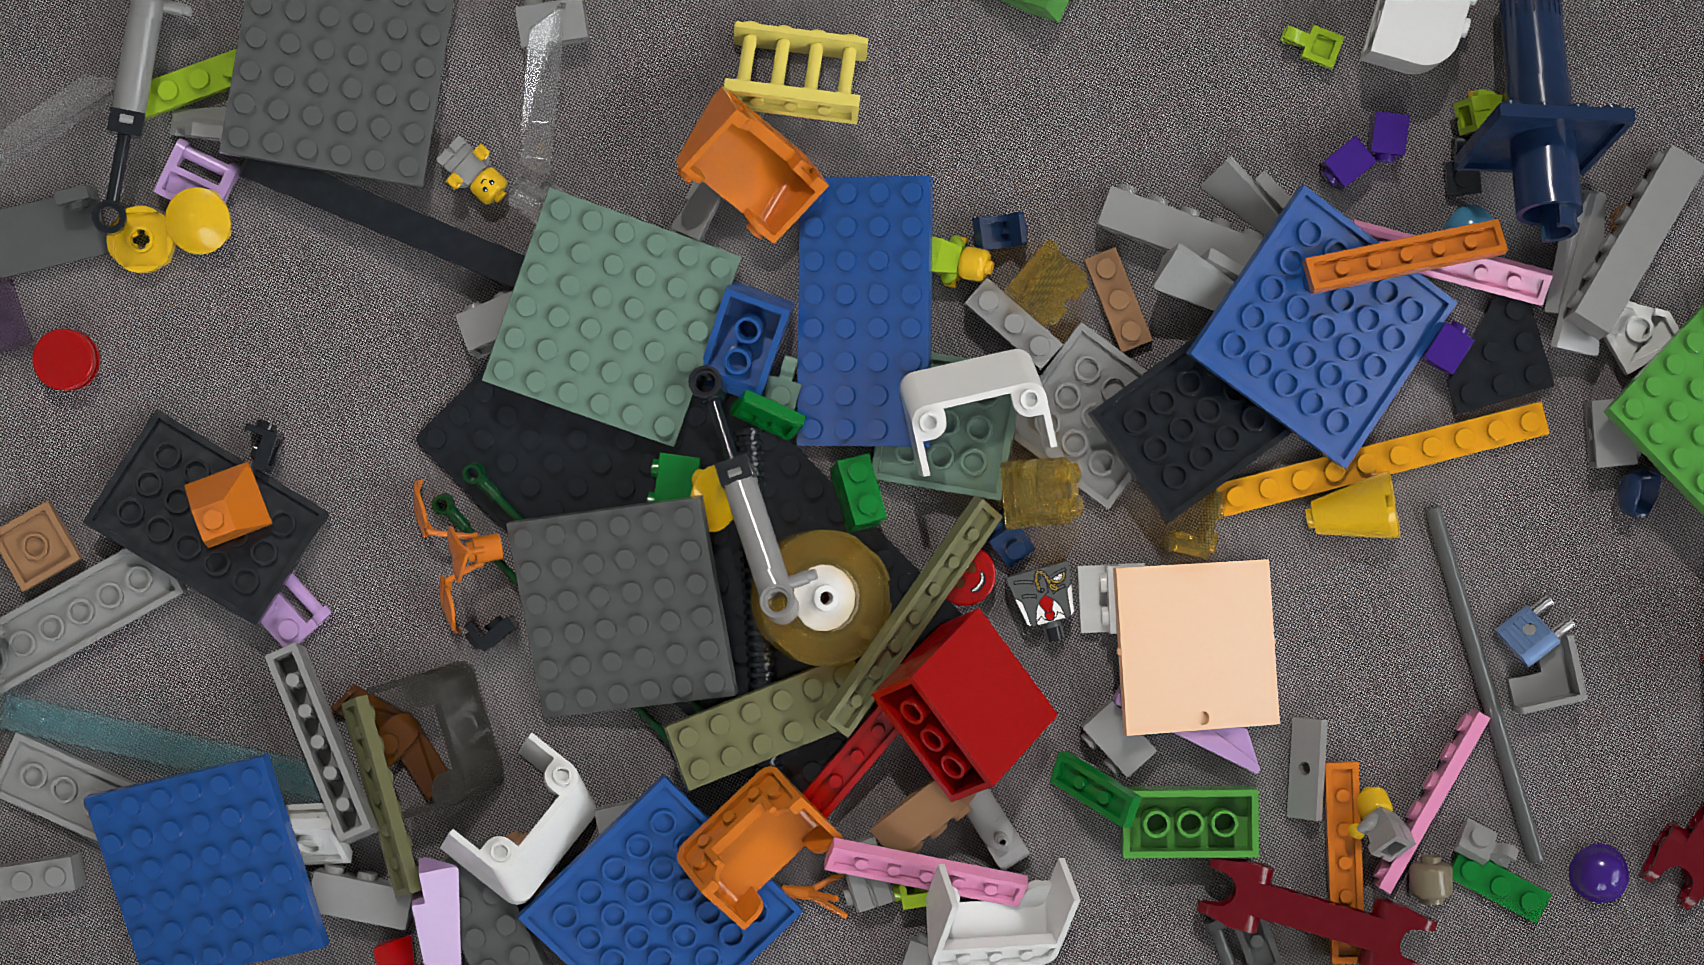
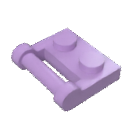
M180 138L176 142L153 192L172 200L176 194L185 189L200 187L217 191L221 199L226 203L234 184L240 177L238 174L241 166L233 162L227 164L191 147L190 142ZM187 159L223 176L220 184L217 185L180 168L182 161Z
M295 570L285 585L313 614V617L307 621L280 592L262 619L261 624L282 647L294 642L301 644L333 614L331 609L327 605L323 607L293 574Z

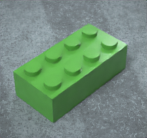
M1254 785L1125 786L1140 795L1141 800L1132 826L1129 828L1120 827V854L1123 859L1259 857L1258 789Z

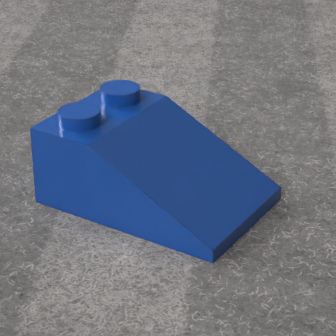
M734 280L732 285L729 284L725 289L703 356V366H713L719 371L727 384L728 393L739 397L747 389L762 396L784 338L795 302ZM711 380L704 384L714 388L716 382Z

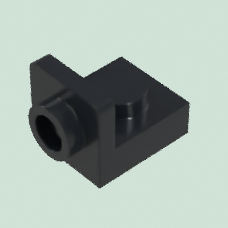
M259 419L256 425L246 423L245 430L262 435L261 441H256L251 452V460H254L252 468L272 473L285 436L275 432L277 425Z
M499 615L485 626L488 632L484 634L473 620L464 625L468 631L465 637L476 650L481 648L486 652L520 625L512 615L507 616L505 619Z

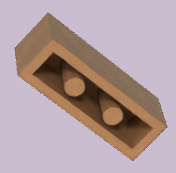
M932 777L882 815L871 827L870 832L885 848L916 853L924 845L922 840L928 836L932 839L939 836L948 827L946 822L951 818H954L956 821L963 818L972 809L969 803L976 796V793L951 802Z

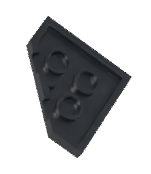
M1506 296L1491 299L1477 329L1471 335V338L1475 340L1454 374L1450 375L1446 382L1456 415L1555 386L1531 304Z

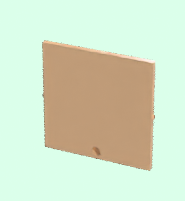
M1269 559L1113 568L1118 640L1116 653L1119 656L1124 736L1280 724L1275 656L1276 639L1274 638Z

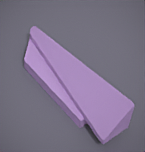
M1119 684L1113 699L1117 705L1122 707L1121 687ZM1247 727L1174 732L1256 774L1260 771Z
M428 857L419 858V877L422 890L412 893V911L424 965H461L459 869L453 864Z

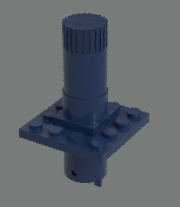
M1499 0L1506 79V101L1497 105L1453 158L1454 171L1512 173L1516 219L1523 224L1540 226L1542 243L1566 240L1578 233L1580 222H1577V217L1583 213L1580 175H1585L1635 123V108H1621L1618 104L1590 107L1585 103H1573L1572 86L1568 73L1562 0Z

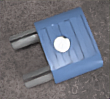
M1545 595L1531 607L1525 605L1495 629L1498 637L1527 668L1559 645V638L1575 627L1574 621L1567 617L1553 629H1550L1538 617L1554 604L1552 598L1548 595Z

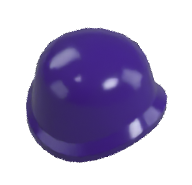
M1596 843L1583 848L1574 856L1569 866V880L1573 889L1583 898L1596 903H1607L1614 901L1624 893L1629 881V871L1626 861L1619 851L1609 845Z

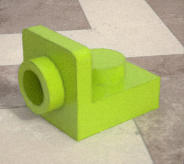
M892 883L895 902L902 901L903 910L926 907V897L929 890L915 887L912 890H907L905 885Z

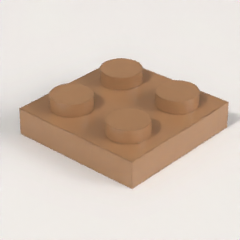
M51 500L43 502L0 527V554L22 592L28 591L83 559L81 552Z

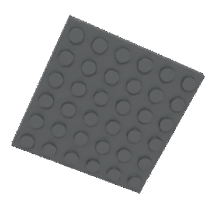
M245 0L219 150L220 154L423 189L454 0Z
M703 495L521 519L506 523L544 718L735 696L738 693Z

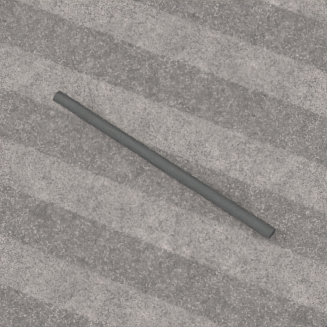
M1441 505L1431 507L1424 511L1485 715L1491 718L1488 722L1489 730L1529 863L1545 860V855Z

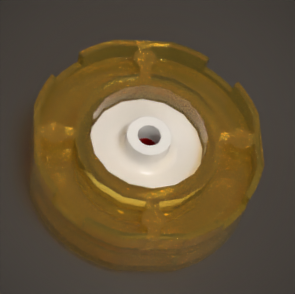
M807 530L790 535L778 542L788 576L815 569L818 579L793 589L795 597L799 602V612L794 621L784 625L775 624L765 615L760 607V598L753 580L751 607L754 620L762 636L787 658L804 664L832 666L845 664L862 656L891 614L892 603H890L888 584L890 578L882 560L855 536L841 531ZM821 594H823L822 602L820 601ZM781 597L776 599L772 604V611L778 612L785 609L788 603L787 598Z

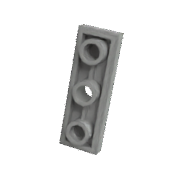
M1301 716L1292 717L1287 817L1312 821L1322 820L1328 720Z

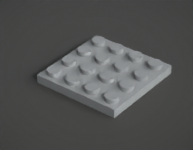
M1080 322L1040 375V380L1048 400L1057 447L1049 448L1043 446L1036 416L1026 417L1019 413L1017 414L1013 440L1109 510L1133 477L1088 413L1147 370Z

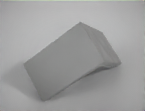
M1567 632L1559 638L1560 644L1536 662L1537 672L1506 678L1514 712L1527 714L1588 700L1576 642L1572 633Z

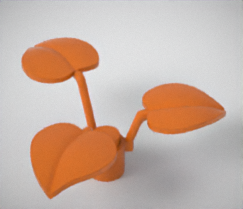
M416 480L413 487L414 514L423 538H427L430 535L447 537L448 548L452 556L454 574L444 578V575L439 577V598L450 628L456 634L462 633L455 623V609L451 596L452 583L454 580L457 583H462L463 575L476 568L484 567L485 562L503 559L501 539L498 533L479 536L478 532H455L452 526H448V531L435 530L428 521L425 506L420 495V489L424 480ZM459 539L470 540V542H465L464 546ZM467 560L468 562L474 561V563L466 567Z

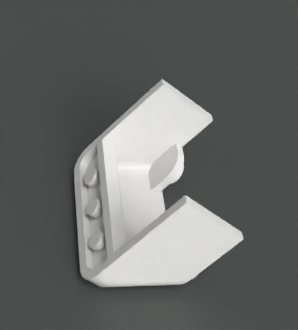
M1011 349L910 372L900 382L901 400L916 467L920 476H930L923 442L936 439L943 434L946 428L944 408L1010 394L1013 407L1020 415L1037 417L1044 447H1057L1045 390L1031 356L1024 350Z
M533 733L526 739L518 754L544 773L546 787L558 798L526 838L517 846L506 837L496 836L489 839L479 850L452 829L440 849L507 902L516 905L523 904L531 898L595 816L594 810L596 809L595 802L576 768Z
M1058 858L1050 880H1034L1028 883V888L1018 907L987 901L960 902L959 892L952 886L945 864H938L926 897L928 954L931 964L1045 965L1053 961L1059 954L1080 903V897L1065 858Z

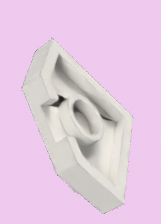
M1628 301L1611 333L1603 337L1624 375H1628L1647 364L1679 330V327L1669 311Z

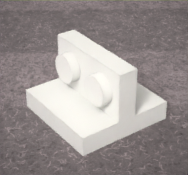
M1145 563L1077 566L1080 633L1109 632L1110 634H1117L1113 568L1143 567Z
M324 803L285 805L304 865L351 863L353 851L349 844L339 842Z

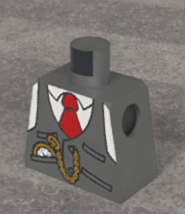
M1063 560L1005 576L1006 582L1027 626L1033 627L1041 624L1046 643L1065 638L1061 619L1074 615L1069 562Z

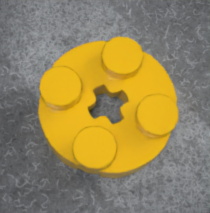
M147 206L126 208L127 224L125 229L114 236H106L110 255L123 268L135 273H151L168 265L172 260L176 244L168 234L165 214ZM118 216L114 222L112 221L109 227L115 226L120 217ZM142 230L145 231L146 236L150 237V242L146 243L144 249H140V245L133 242L134 237H138Z

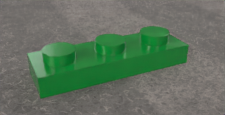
M1069 751L1059 752L1049 782L1121 828L1131 827L1141 796Z
M1457 852L1450 864L1453 868L1454 881L1536 924L1552 896L1548 891L1491 861L1481 865Z

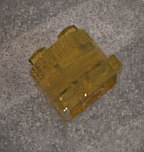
M1047 239L1003 292L1042 326L1049 323L1053 327L1068 310L1063 306L1069 298L1073 301L1078 299L1090 284L1085 280L1088 275L1058 250L1059 246L1051 239Z
M1066 457L1031 458L1001 462L1006 530L1037 526L1069 525L1074 520V517L1082 515L1084 504L1079 496L1078 489L1081 470L1077 462L1071 463Z

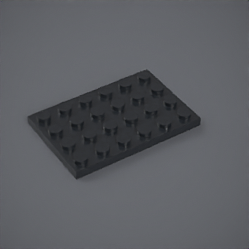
M1198 335L1088 413L1166 524L1173 521L1293 433L1186 354Z
M156 409L82 522L258 627L330 513L265 473L252 468L273 524L208 548L201 538L184 485L245 462Z

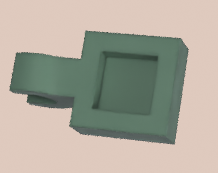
M785 355L780 376L769 375L763 397L775 400L780 405L795 411L802 385L793 381L798 358Z

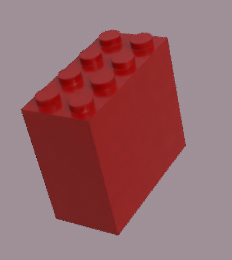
M980 608L939 625L871 694L951 802L994 787L1058 716L1049 700L1043 695L1029 673L1023 668Z

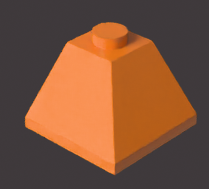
M249 461L184 485L201 538L208 548L273 524Z

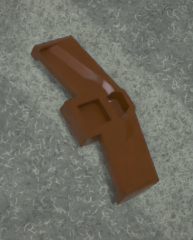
M353 685L331 707V710L344 716L342 703L355 697L367 695L369 703L372 704L375 710V724L378 735L381 736L384 742V756L387 765L391 767L401 758L428 801L452 775L422 730L421 723L409 712H404L363 688Z

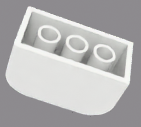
M1377 0L1360 61L1406 74H1422L1433 69L1455 51L1460 38L1466 37L1471 23V18H1467V13L1470 5L1474 6L1477 0Z

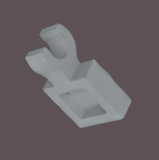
M1470 818L1462 823L1453 849L1481 865L1486 864L1490 859L1503 868H1508L1510 861L1515 862L1519 853V849L1511 844L1495 842L1498 833Z

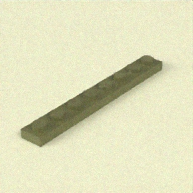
M973 497L821 714V719L847 738H849L875 701L871 694L903 661L1003 516L983 498Z

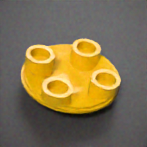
M200 187L185 189L176 194L167 207L165 223L168 234L173 242L186 252L192 254L211 253L220 248L231 236L230 212L225 202L221 199L220 194L215 190Z
M712 465L706 469H698L692 476L693 487L691 496L703 495L709 532H717L724 529L732 521L733 515L725 491L721 487L715 466Z

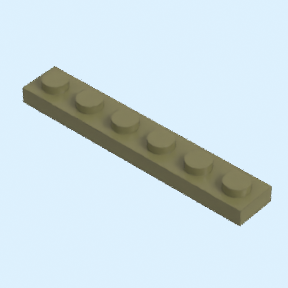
M367 695L355 697L342 703L341 706L368 802L380 831H377L395 898L422 890L419 868L415 865L411 851L412 841L403 823V809L396 798L393 788V774L387 767L384 756V742L381 736L378 735L376 728L375 710L372 704L369 703Z

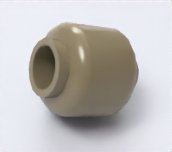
M1420 855V861H1415L1409 866L1410 895L1417 898V903L1444 904V899L1449 898L1453 893L1452 866L1447 862L1441 861V855Z

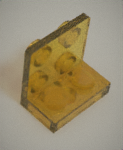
M1212 491L1205 497L1197 536L1172 530L1171 537L1162 535L1160 548L1208 559V554L1215 552L1218 541V533H1213L1216 520H1222L1225 511L1226 501L1221 500L1222 492Z

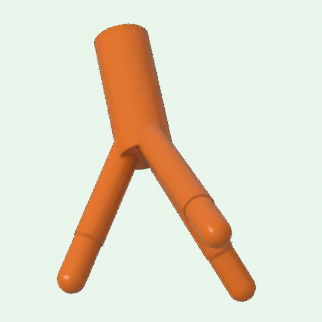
M835 873L812 886L782 885V889L792 899L812 900L844 919L848 917L847 912L828 902L839 901L837 895L818 892L823 887L841 879L845 874L838 875Z

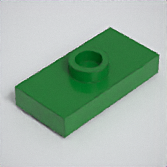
M747 389L732 404L730 411L732 416L786 440H790L802 428L806 417L780 405L775 400L767 399Z

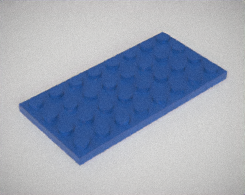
M933 176L824 177L829 187L799 217L798 383L802 385L797 399V412L806 417L804 425L797 432V446L912 447L899 387L901 380L906 374L931 368ZM930 440L923 442L924 447H930Z

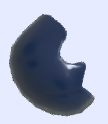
M1638 467L1628 471L1621 478L1616 489L1617 504L1624 514L1638 519L1640 517H1647L1650 514L1659 493L1661 473Z

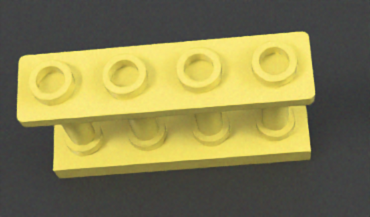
M755 21L735 22L734 44L742 46L738 75L736 79L725 78L724 87L756 112L849 124L858 123L860 95L851 94L855 61H866L868 38L859 37L855 34L826 33L818 29H795L787 25H764ZM755 48L776 50L771 83L750 81ZM789 52L809 54L803 88L784 85ZM822 56L842 59L837 92L817 89Z

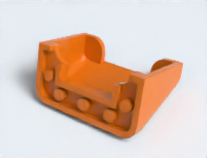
M721 86L710 99L675 160L678 165L676 172L687 183L691 184L695 181L701 184L704 182L744 214L749 221L746 227L755 237L761 240L764 236L773 244L829 187V184L814 163L797 146L724 86Z
M768 766L758 771L683 842L677 852V860L699 891L745 931L759 917L763 910V900L757 893L759 889L805 846L814 854H822L829 850L833 838L841 839L843 836L780 770L774 766Z

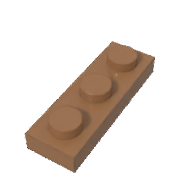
M1116 247L1084 259L1083 261L1119 350L1125 352L1152 341L1153 339Z

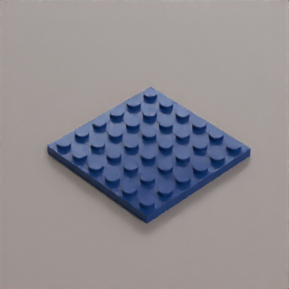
M1299 185L1186 354L1336 465L1346 469L1458 302L1419 272L1311 295L1302 264L1305 258L1380 242L1307 186Z
M269 753L90 794L84 798L139 965H246L322 949L330 943Z
M663 773L517 915L518 919L567 965H749L804 911L771 878L757 891L763 900L761 914L744 931L704 896L678 863L677 852L683 842L706 822L709 817Z

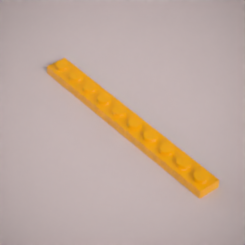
M1540 401L1363 446L1346 469L1339 467L1326 456L1226 481L1216 488L1222 516L1226 517L1355 484L1380 473L1389 472L1391 475L1548 435L1550 432L1543 404Z

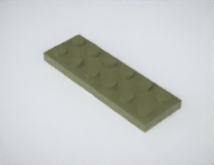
M850 653L663 726L686 790H693L837 732L820 716L856 666L853 655ZM871 706L860 722H862L872 711Z

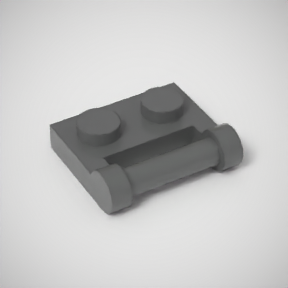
M1214 918L1205 921L1203 925L1206 933L1211 934L1222 965H1237L1223 930L1227 926ZM1260 919L1256 934L1234 929L1247 965H1284L1268 921Z

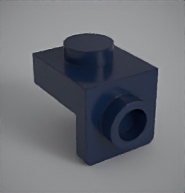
M1023 211L1005 215L972 218L976 248L988 251L1003 250L1024 246L1028 243V226L1025 222Z
M1003 508L998 512L1003 517L987 540L1010 569L1036 548L1018 523L1014 522L1015 519L1009 511Z

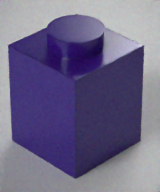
M1381 111L1371 114L1367 150L1372 156H1375L1377 162L1394 163L1395 159L1405 156L1410 115Z
M1355 136L1319 165L1323 169L1321 175L1332 188L1337 186L1339 190H1342L1377 161L1359 138Z
M1452 321L1451 324L1444 322L1420 359L1445 375H1453L1475 340L1468 336L1470 331L1463 325Z

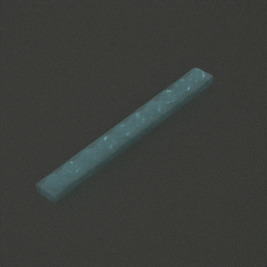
M6 695L0 728L192 771L269 753L280 790L322 799L305 759L18 695Z

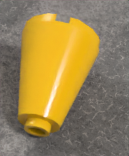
M1389 472L1377 474L1311 501V508L1305 509L1308 528H1315L1316 534L1386 539L1401 537L1395 505L1396 500Z

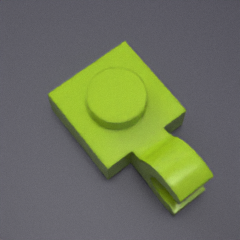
M1288 25L1287 28H1284L1279 41L1303 48L1299 58L1324 68L1332 69L1345 36L1316 25L1310 27L1309 33Z

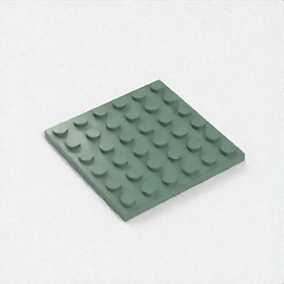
M549 187L481 380L674 447L693 395L688 383L690 374L694 369L704 364L703 356L725 289L729 284L732 285L741 256Z

